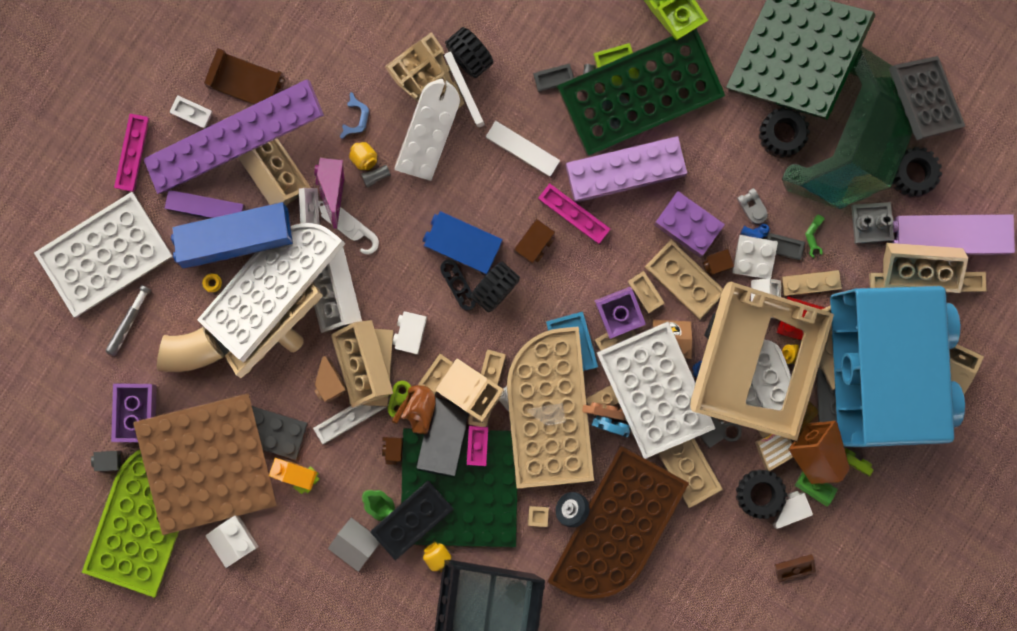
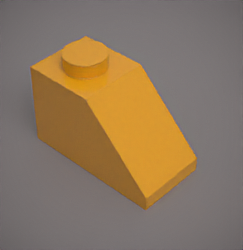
M275 458L269 476L311 490L317 471L290 461Z

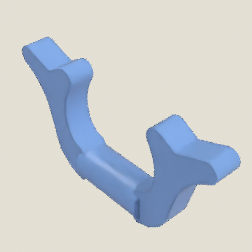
M352 92L350 93V101L347 105L348 107L361 108V117L356 128H350L345 124L342 125L341 139L350 134L362 133L366 129L369 109L365 104L359 102Z

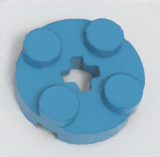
M598 415L596 419H593L591 426L628 438L630 433L629 425L614 421V424H611V419Z

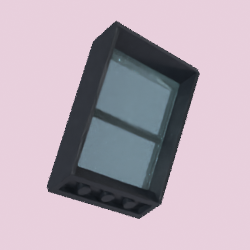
M444 560L434 631H538L545 580L533 573L455 560Z

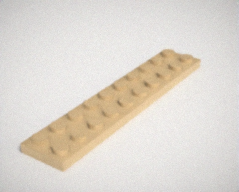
M634 330L610 339L608 333H605L595 339V342L601 351L636 336ZM694 438L658 453L667 471L689 482L682 496L688 508L723 490Z

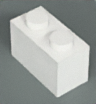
M405 311L403 315H399L397 326H400L398 334L395 333L393 345H396V350L419 354L427 321L426 316Z

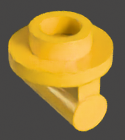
M785 345L782 353L786 363L795 364L799 345Z

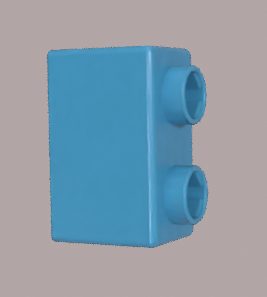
M942 286L856 288L832 294L830 304L831 313L834 314L832 320L836 414L844 447L945 444L953 442L955 438L954 427L960 426L964 419L965 398L961 386L957 382L951 381L949 349L956 347L959 341L961 324L956 307L951 303H947L945 288Z

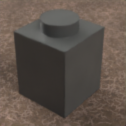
M121 451L94 452V456H91V466L94 467V471L119 470L121 468Z

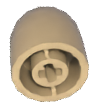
M204 327L185 335H164L158 353L157 371L184 372L199 369L224 357V354L214 337Z

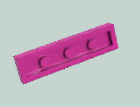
M129 114L114 185L115 189L135 192L150 120L149 117Z
M550 183L538 197L539 201L598 245L610 231L609 227Z

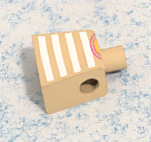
M758 430L762 438L757 440L755 444L766 471H771L793 458L788 450L793 443L790 439Z

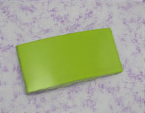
M644 0L653 14L676 40L708 21L696 0Z

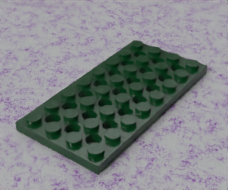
M697 28L678 40L670 36L556 86L587 157L726 96ZM682 46L689 48V56L681 54L680 49ZM664 54H670L673 57L671 64L664 62ZM648 61L655 63L656 68L654 71H649L646 68ZM689 64L697 66L696 74L688 71ZM632 68L636 69L639 73L636 79L629 76V70ZM672 71L679 72V81L672 80ZM613 76L621 78L620 86L612 84ZM657 78L663 81L661 89L654 86V80ZM697 81L705 84L704 91L696 89ZM600 83L604 86L602 94L594 90L595 84ZM638 86L645 87V96H639L637 94L636 90ZM682 88L688 92L686 99L680 98L678 94ZM579 91H584L587 94L585 101H580L577 98ZM625 93L628 95L629 102L627 104L620 102V94ZM663 96H668L671 99L670 106L662 104L661 99ZM604 101H609L612 104L610 111H605L602 108ZM645 104L653 105L654 111L652 114L645 112ZM588 108L595 112V116L592 119H588L585 116V110ZM629 111L636 113L637 118L635 121L628 120L627 113ZM615 118L619 121L618 129H613L610 126L611 119ZM594 126L601 127V136L593 134L592 129Z

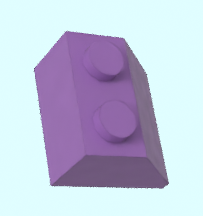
M631 287L595 300L610 339L646 325Z

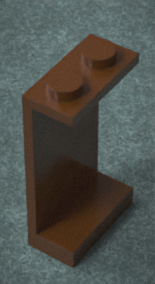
M217 48L204 84L208 88L255 105L277 94L278 90L283 88L285 79L280 71H271L231 56L225 50Z

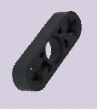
M453 260L443 261L440 266L441 273L457 302L463 310H472L476 305L474 300L471 301L470 307L467 305L463 306L464 298L462 295L460 298L457 296V294L465 292L466 289L469 291V293H465L468 299L471 298L472 294L460 269ZM445 265H454L452 269L454 275L459 273L460 276H456L449 281L448 278L451 275L448 271L444 272V269H446ZM455 280H461L464 283L462 290L457 291L453 288Z

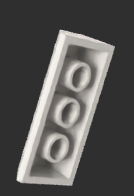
M342 248L313 281L323 295L319 302L314 305L321 333L362 321L345 252Z

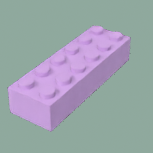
M678 136L568 162L565 166L575 203L685 177L687 174Z

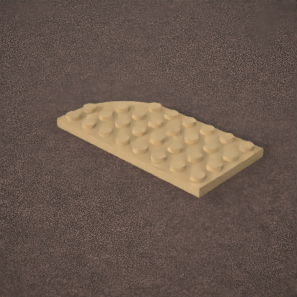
M579 327L549 330L535 336L519 350L508 374L507 393L517 488L594 481L588 415L582 411L583 405H586Z

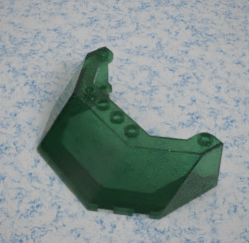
M861 46L849 74L857 76L862 87L833 157L808 168L797 164L788 166L782 178L786 191L837 209H843L849 204L861 201L872 196L874 193L886 190L892 186L913 132L909 119L905 114L902 101L898 96L895 83L891 78L889 70L892 67L891 64Z

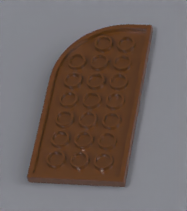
M620 446L589 503L590 509L586 521L576 527L547 582L570 595L587 599L609 597L624 590L643 570L689 482Z

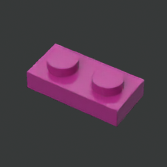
M469 426L467 465L486 466L488 427Z

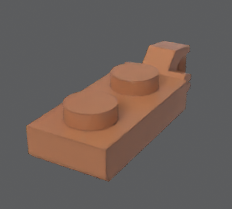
M594 402L591 403V406L583 405V413L627 421L622 408L618 410V407L607 405L605 409L603 404Z

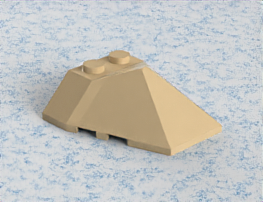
M432 32L385 66L394 81L417 102L426 85L443 79L444 83L447 80L456 88L460 97L458 108L464 104L456 81L453 82L449 73L451 69L449 65H446L443 54H445L443 48ZM444 84V87H443V90H442V93H441L440 97H442V96L444 95V93H445V90H446V85H445V84Z

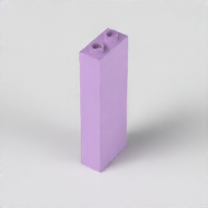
M1014 214L897 216L893 221L895 240L892 243L963 248L966 255H1010L1015 253Z

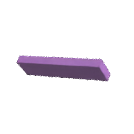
M168 190L165 209L215 218L241 212L244 209V204Z

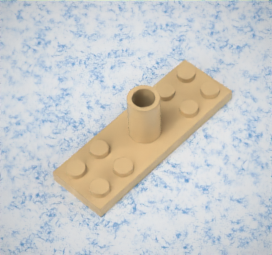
M313 282L244 363L231 351L225 355L238 377L242 378L245 374L249 373L252 367L259 360L263 359L265 354L277 342L290 352H296L300 349L304 341L303 337L294 331L292 327L323 296Z

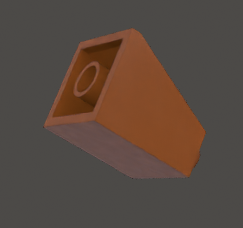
M836 421L806 424L799 433L797 441L794 440L788 449L811 484L839 483L844 480L845 475L850 469Z

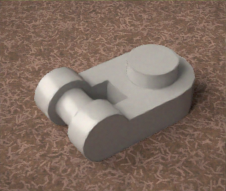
M754 188L749 190L748 194L737 197L741 208L750 222L760 224L766 220L767 210ZM753 200L755 205L749 207L748 202Z

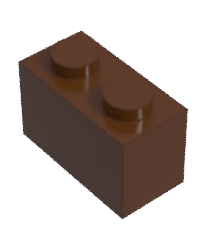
M536 219L515 247L514 252L532 265L535 261L538 263L544 256L543 249L546 246L550 247L556 239L553 237L555 232Z

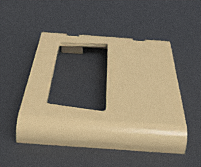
M734 282L727 283L720 298L692 394L691 410L797 441L834 314ZM751 293L755 294L752 302L749 301ZM803 310H806L807 312H806V314H805V316H804V318H803V317H802ZM771 317L804 331L781 410L746 405V399Z

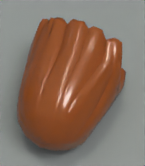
M423 385L411 386L406 399L393 417L392 423L397 424L399 419H407L412 426L413 433L427 434L436 405L433 391Z

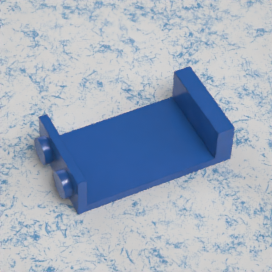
M440 211L438 215L434 214L430 223L433 227L430 232H426L422 241L425 242L424 247L430 248L487 275L503 239Z

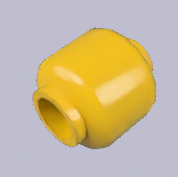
M367 142L355 143L350 148L349 159L359 170H370L377 163V153Z
M434 542L424 549L423 560L433 572H442L444 560H451L452 558L449 551L441 543L437 544Z

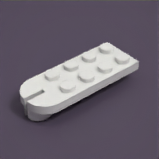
M443 79L436 80L426 85L422 90L395 165L396 171L432 180L460 104V97L456 88L447 80L446 83H444ZM444 84H445V85H446L445 93H444V95H443L442 97H440V95H441V93H442V90H443V87H444Z

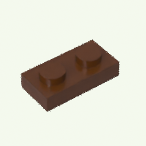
M812 554L775 564L778 582L816 572L815 560Z

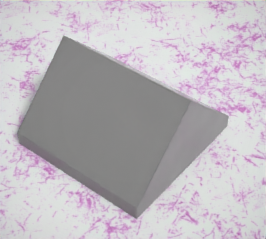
M351 517L328 549L359 572L380 543L369 530Z

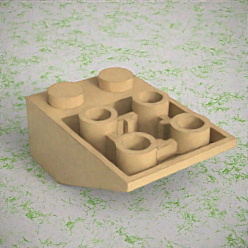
M957 344L953 349H949L951 381L957 382L965 394L984 356Z
M459 359L455 360L436 389L441 395L481 422L486 420L505 391Z

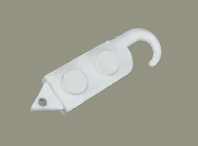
M318 201L322 213L321 217L332 225L323 201ZM340 207L337 229L353 241L366 236L372 241V247L369 250L360 249V252L368 255L374 253L379 246L378 237Z

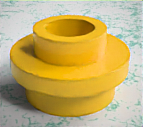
M210 273L204 277L202 284L206 291L214 293L221 288L222 280L217 274ZM211 280L216 281V284L213 287H211L209 284Z

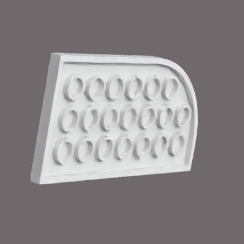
M312 223L292 225L293 244L254 253L198 318V321L244 363L345 245L339 237L327 228Z

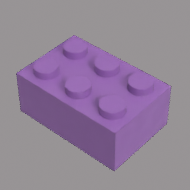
M677 191L654 225L701 258L725 224Z
M113 384L111 442H138L133 422L156 416L157 385Z

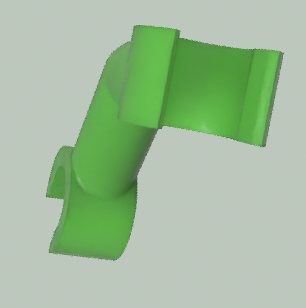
M819 214L816 215L805 234L810 246L809 255L814 258V249H818L820 255L823 253L822 249L817 246L814 238V233L825 219Z

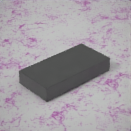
M570 63L533 73L538 92L557 88V85L574 78Z
M768 232L766 239L778 242L776 255L798 261L801 260L805 245L804 241Z

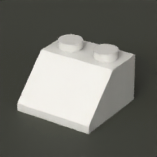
M237 515L205 535L225 568L259 547L240 516Z

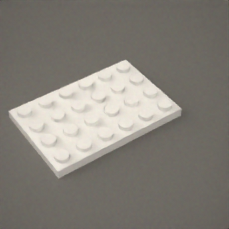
M133 192L34 252L74 318L173 257Z
M665 322L597 352L644 459L716 429L711 416L691 410L690 403L696 382L669 322Z

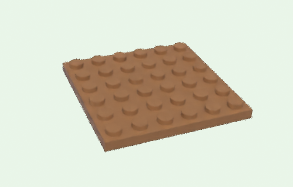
M249 393L133 422L162 535L231 518L235 515L239 516L277 506Z

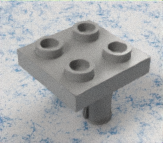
M891 202L851 206L855 244L894 240Z

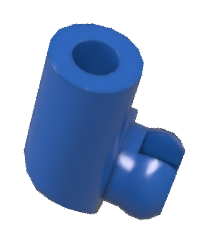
M762 224L754 230L744 226L740 235L763 239L768 235L770 228L766 224Z

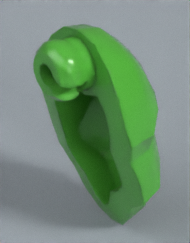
M366 490L363 492L362 501L364 509L374 519L382 521L395 510L394 501L383 491Z

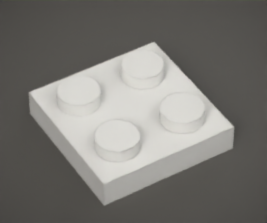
M739 235L732 273L771 279L778 242Z

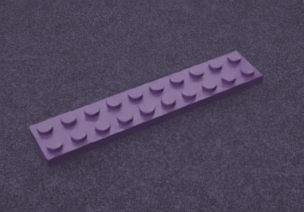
M306 79L144 158V162L157 194H162L324 116L310 80Z

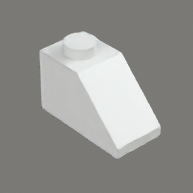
M794 491L787 494L786 504L782 506V511L777 513L774 520V528L778 529L813 515L805 493Z

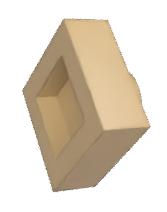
M529 506L528 526L547 527L549 507Z

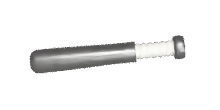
M143 285L140 286L141 291L133 305L130 306L110 340L106 353L111 356H115L118 353L139 313L141 304L146 295L151 293V289Z

